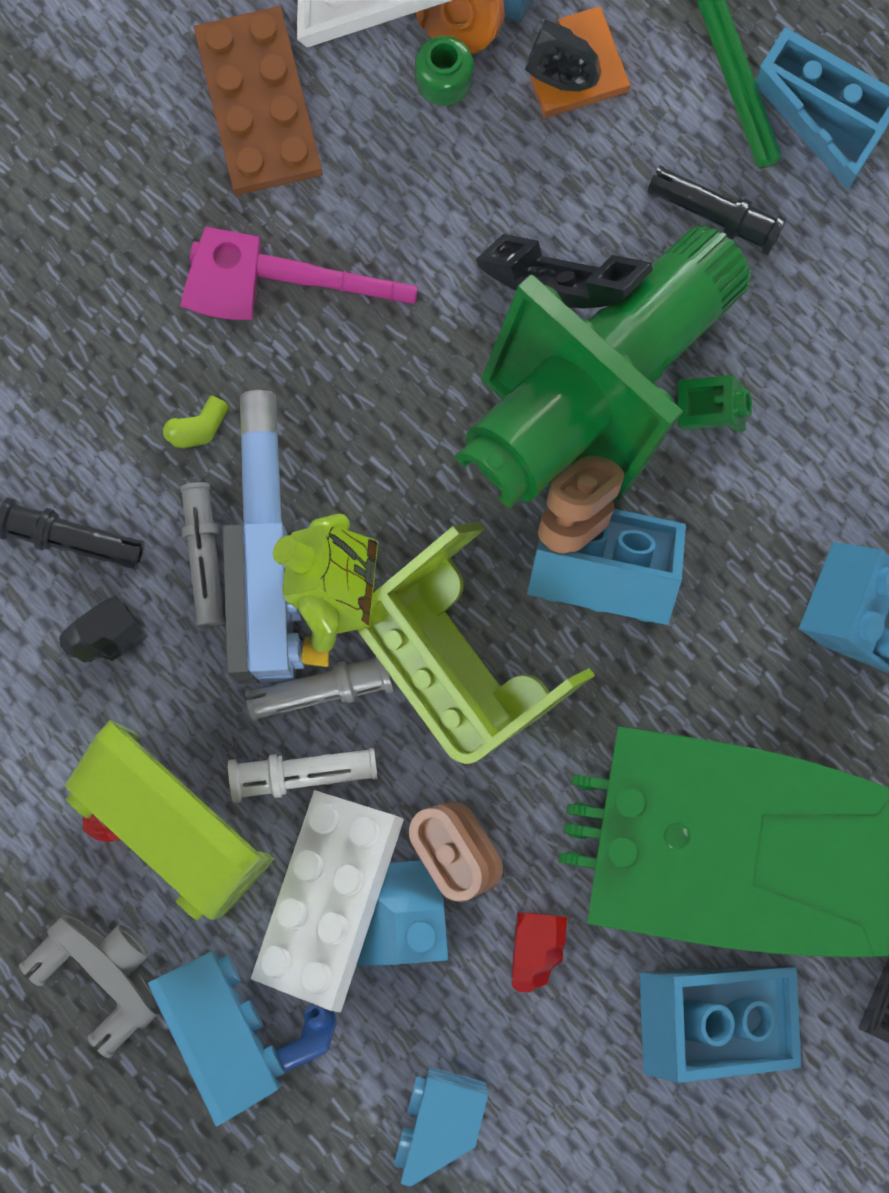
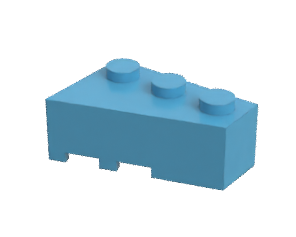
M785 27L760 66L756 80L757 88L843 186L849 190L889 126V86Z

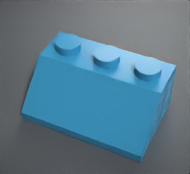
M614 509L608 527L576 552L556 553L550 550L538 537L527 595L540 597L551 602L558 601L586 607L597 612H609L636 618L644 622L668 625L682 582L686 524Z
M218 950L200 956L148 982L150 990L216 1127L277 1091L282 1086L279 1076L285 1073L276 1049L272 1045L265 1049L257 1032L258 1029L263 1027V1024L251 1000L243 1003L235 987V984L241 982L235 964L229 955L221 958Z

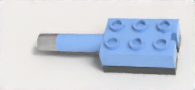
M250 390L240 395L243 524L223 525L227 673L232 678H235L239 684L259 683V681L260 683L287 682L295 680L296 669H304L305 664L302 663L303 640H300L299 633H295L294 622L303 621V616L298 609L284 599L282 588L285 567L273 559L275 544L281 537L288 535L281 520L276 395L267 390Z

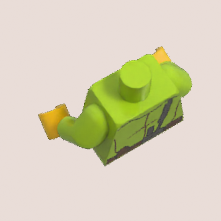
M333 514L315 519L307 529L295 531L291 535L281 537L273 549L274 561L285 567L282 588L284 599L300 611L312 630L311 636H306L303 642L302 663L305 665L328 667L329 651L335 644L337 634L370 627L378 541L349 531V519L343 514Z

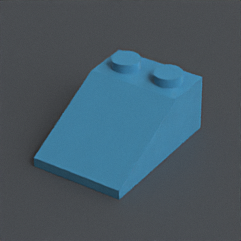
M797 967L682 968L640 972L643 1074L682 1083L801 1068Z

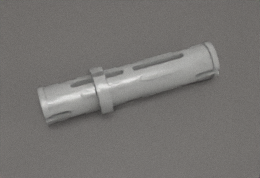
M206 482L189 483L180 486L186 525L181 528L182 539L188 542L191 581L197 619L196 627L198 628L226 624L215 537L220 535L219 525L213 522L210 498L211 488L210 484Z

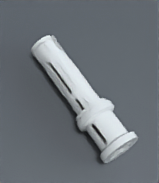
M374 748L283 760L282 756H277V754L269 755L268 760L238 763L236 759L228 760L229 785L233 803H241L242 797L272 794L274 798H280L287 793L286 789L329 785L371 778L378 779Z

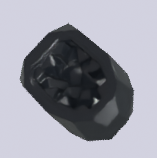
M544 20L528 57L525 70L537 80L560 90L582 91L596 86L602 71L598 55L589 43L574 35L571 29L549 20Z
M116 595L100 602L75 620L61 633L59 640L61 648L68 657L78 658L85 663L92 662L98 658L114 661L141 643L148 635L127 605Z

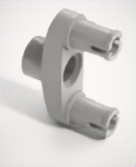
M62 915L47 930L48 937L19 964V968L26 975L30 971H34L42 963L29 980L37 986H43L47 979L69 956L73 957L116 1001L117 1007L87 1036L91 1045L95 1047L110 1034L111 1037L97 1051L104 1057L111 1058L115 1051L137 1028H145L159 1014V1006L150 988L136 970L150 956V949L134 930L124 924H118L104 937L79 919L69 915Z

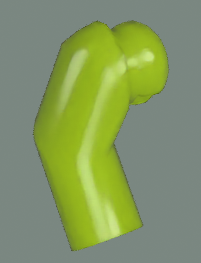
M209 396L199 416L168 420L163 428V436L167 442H170L177 448L185 449L206 445L214 438L230 406L215 396Z

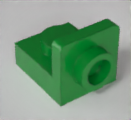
M733 375L678 381V407L683 412L678 418V427L682 430H695L729 426L735 432L746 431V417H750L752 414L751 393Z

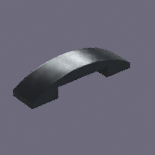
M502 234L476 258L477 266L481 270L515 291L532 274L543 285L553 288L567 307L579 309L605 307L625 299L653 271L651 262L611 255L600 267L545 257L542 255L538 240Z

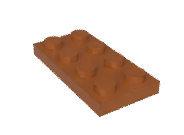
M281 6L193 26L235 196L322 176V167Z

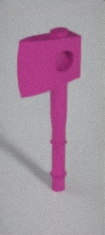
M205 227L200 242L194 241L190 252V264L192 265L180 306L215 318L252 320L258 277L299 285L321 286L340 290L341 293L347 291L389 299L390 302L394 300L410 304L416 303L418 286L399 283L395 279L394 281L347 273L346 270L341 272L306 262L261 254V241L258 236Z

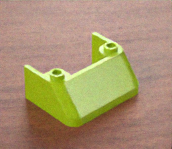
M480 522L452 526L373 593L370 627L358 630L446 753L453 760L464 764L474 763L494 751L541 718L595 676L591 669L588 668L570 677L551 692L541 680L532 675H518L502 686L495 680L445 612L458 601L463 591L462 575L450 558L485 530Z
M109 720L95 735L65 783V787L70 792L65 800L86 819L94 814L180 894L175 900L176 903L197 921L203 915L211 920L223 918L275 859L269 853L256 851L137 742L141 737L135 731Z

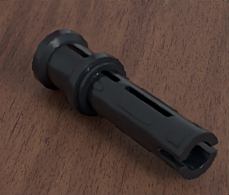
M659 165L656 170L657 175H653L647 193L654 194L724 227L723 233H726L728 238L740 237L761 247L762 254L767 256L770 254L785 225L787 217L780 215L775 218L752 207V201L746 198L744 200L739 199L736 202Z
M7 497L0 507V539L2 540L7 539L9 536L34 543V547L38 550H49L52 546L98 560L119 564L132 570L138 569L145 546L143 540L127 538L61 519L59 514L53 509L46 508L42 512L17 505V500Z

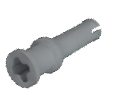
M375 657L348 664L345 660L337 662V665L333 666L331 671L265 688L245 691V696L249 699L246 702L252 721L270 715L340 698L342 702L347 701L348 704L355 702L356 696L385 690L387 694L394 692L392 677L378 658Z

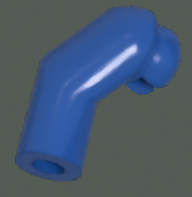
M313 1003L306 1008L301 1037L277 1048L278 1056L286 1072L327 1053L337 1024L334 1011Z

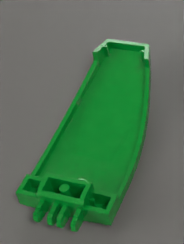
M619 726L609 780L572 775L571 785L576 786L578 789L607 792L605 809L593 808L582 803L568 804L566 814L602 820V829L565 823L563 830L564 834H568L572 838L600 840L597 859L584 857L579 853L566 852L560 853L558 863L595 869L587 924L679 941L754 952L829 957L889 956L888 787L820 764L769 751Z

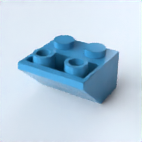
M833 542L799 630L821 646L886 673H889V555L882 549Z
M433 1067L428 1068L426 1079L416 1076L407 1114L416 1116L413 1129L403 1127L394 1163L395 1167L403 1169L400 1184L411 1187L476 1147L488 1099L486 1082Z

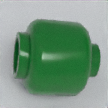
M452 36L431 38L420 47L415 57V82L419 93L428 102L438 106H450L459 103L468 95L473 85L474 60L470 49L463 41Z

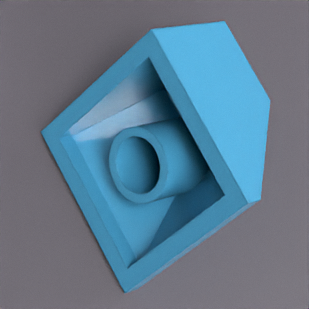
M422 860L390 863L356 966L399 965L448 960L443 894Z

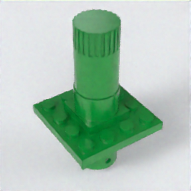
M701 226L693 227L652 264L653 271L625 299L598 310L588 321L581 319L567 307L553 288L543 285L531 274L516 290L481 377V381L502 400L468 430L466 434L467 445L454 458L464 468L471 462L475 463L487 479L501 490L502 494L498 499L510 509L518 500L527 502L535 499L571 463L574 464L586 456L604 457L618 464L624 472V479L619 494L613 499V502L617 504L629 492L683 412L674 403L671 395L664 389L656 387L654 383L662 376L664 370L748 290L751 284L749 282L751 279V274H749L750 267L746 263V257L741 254L740 248H737L734 245V241L729 240L724 233H719L717 229H709V226H704L703 228Z

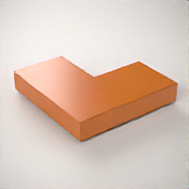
M601 6L558 19L559 25L571 29L574 35L589 43L598 55L602 72L596 86L582 91L560 90L537 80L530 74V81L544 119L628 93L630 83Z

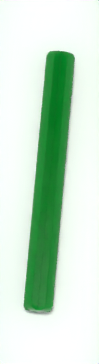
M697 0L756 166L760 169L773 166L779 162L782 153L726 0Z

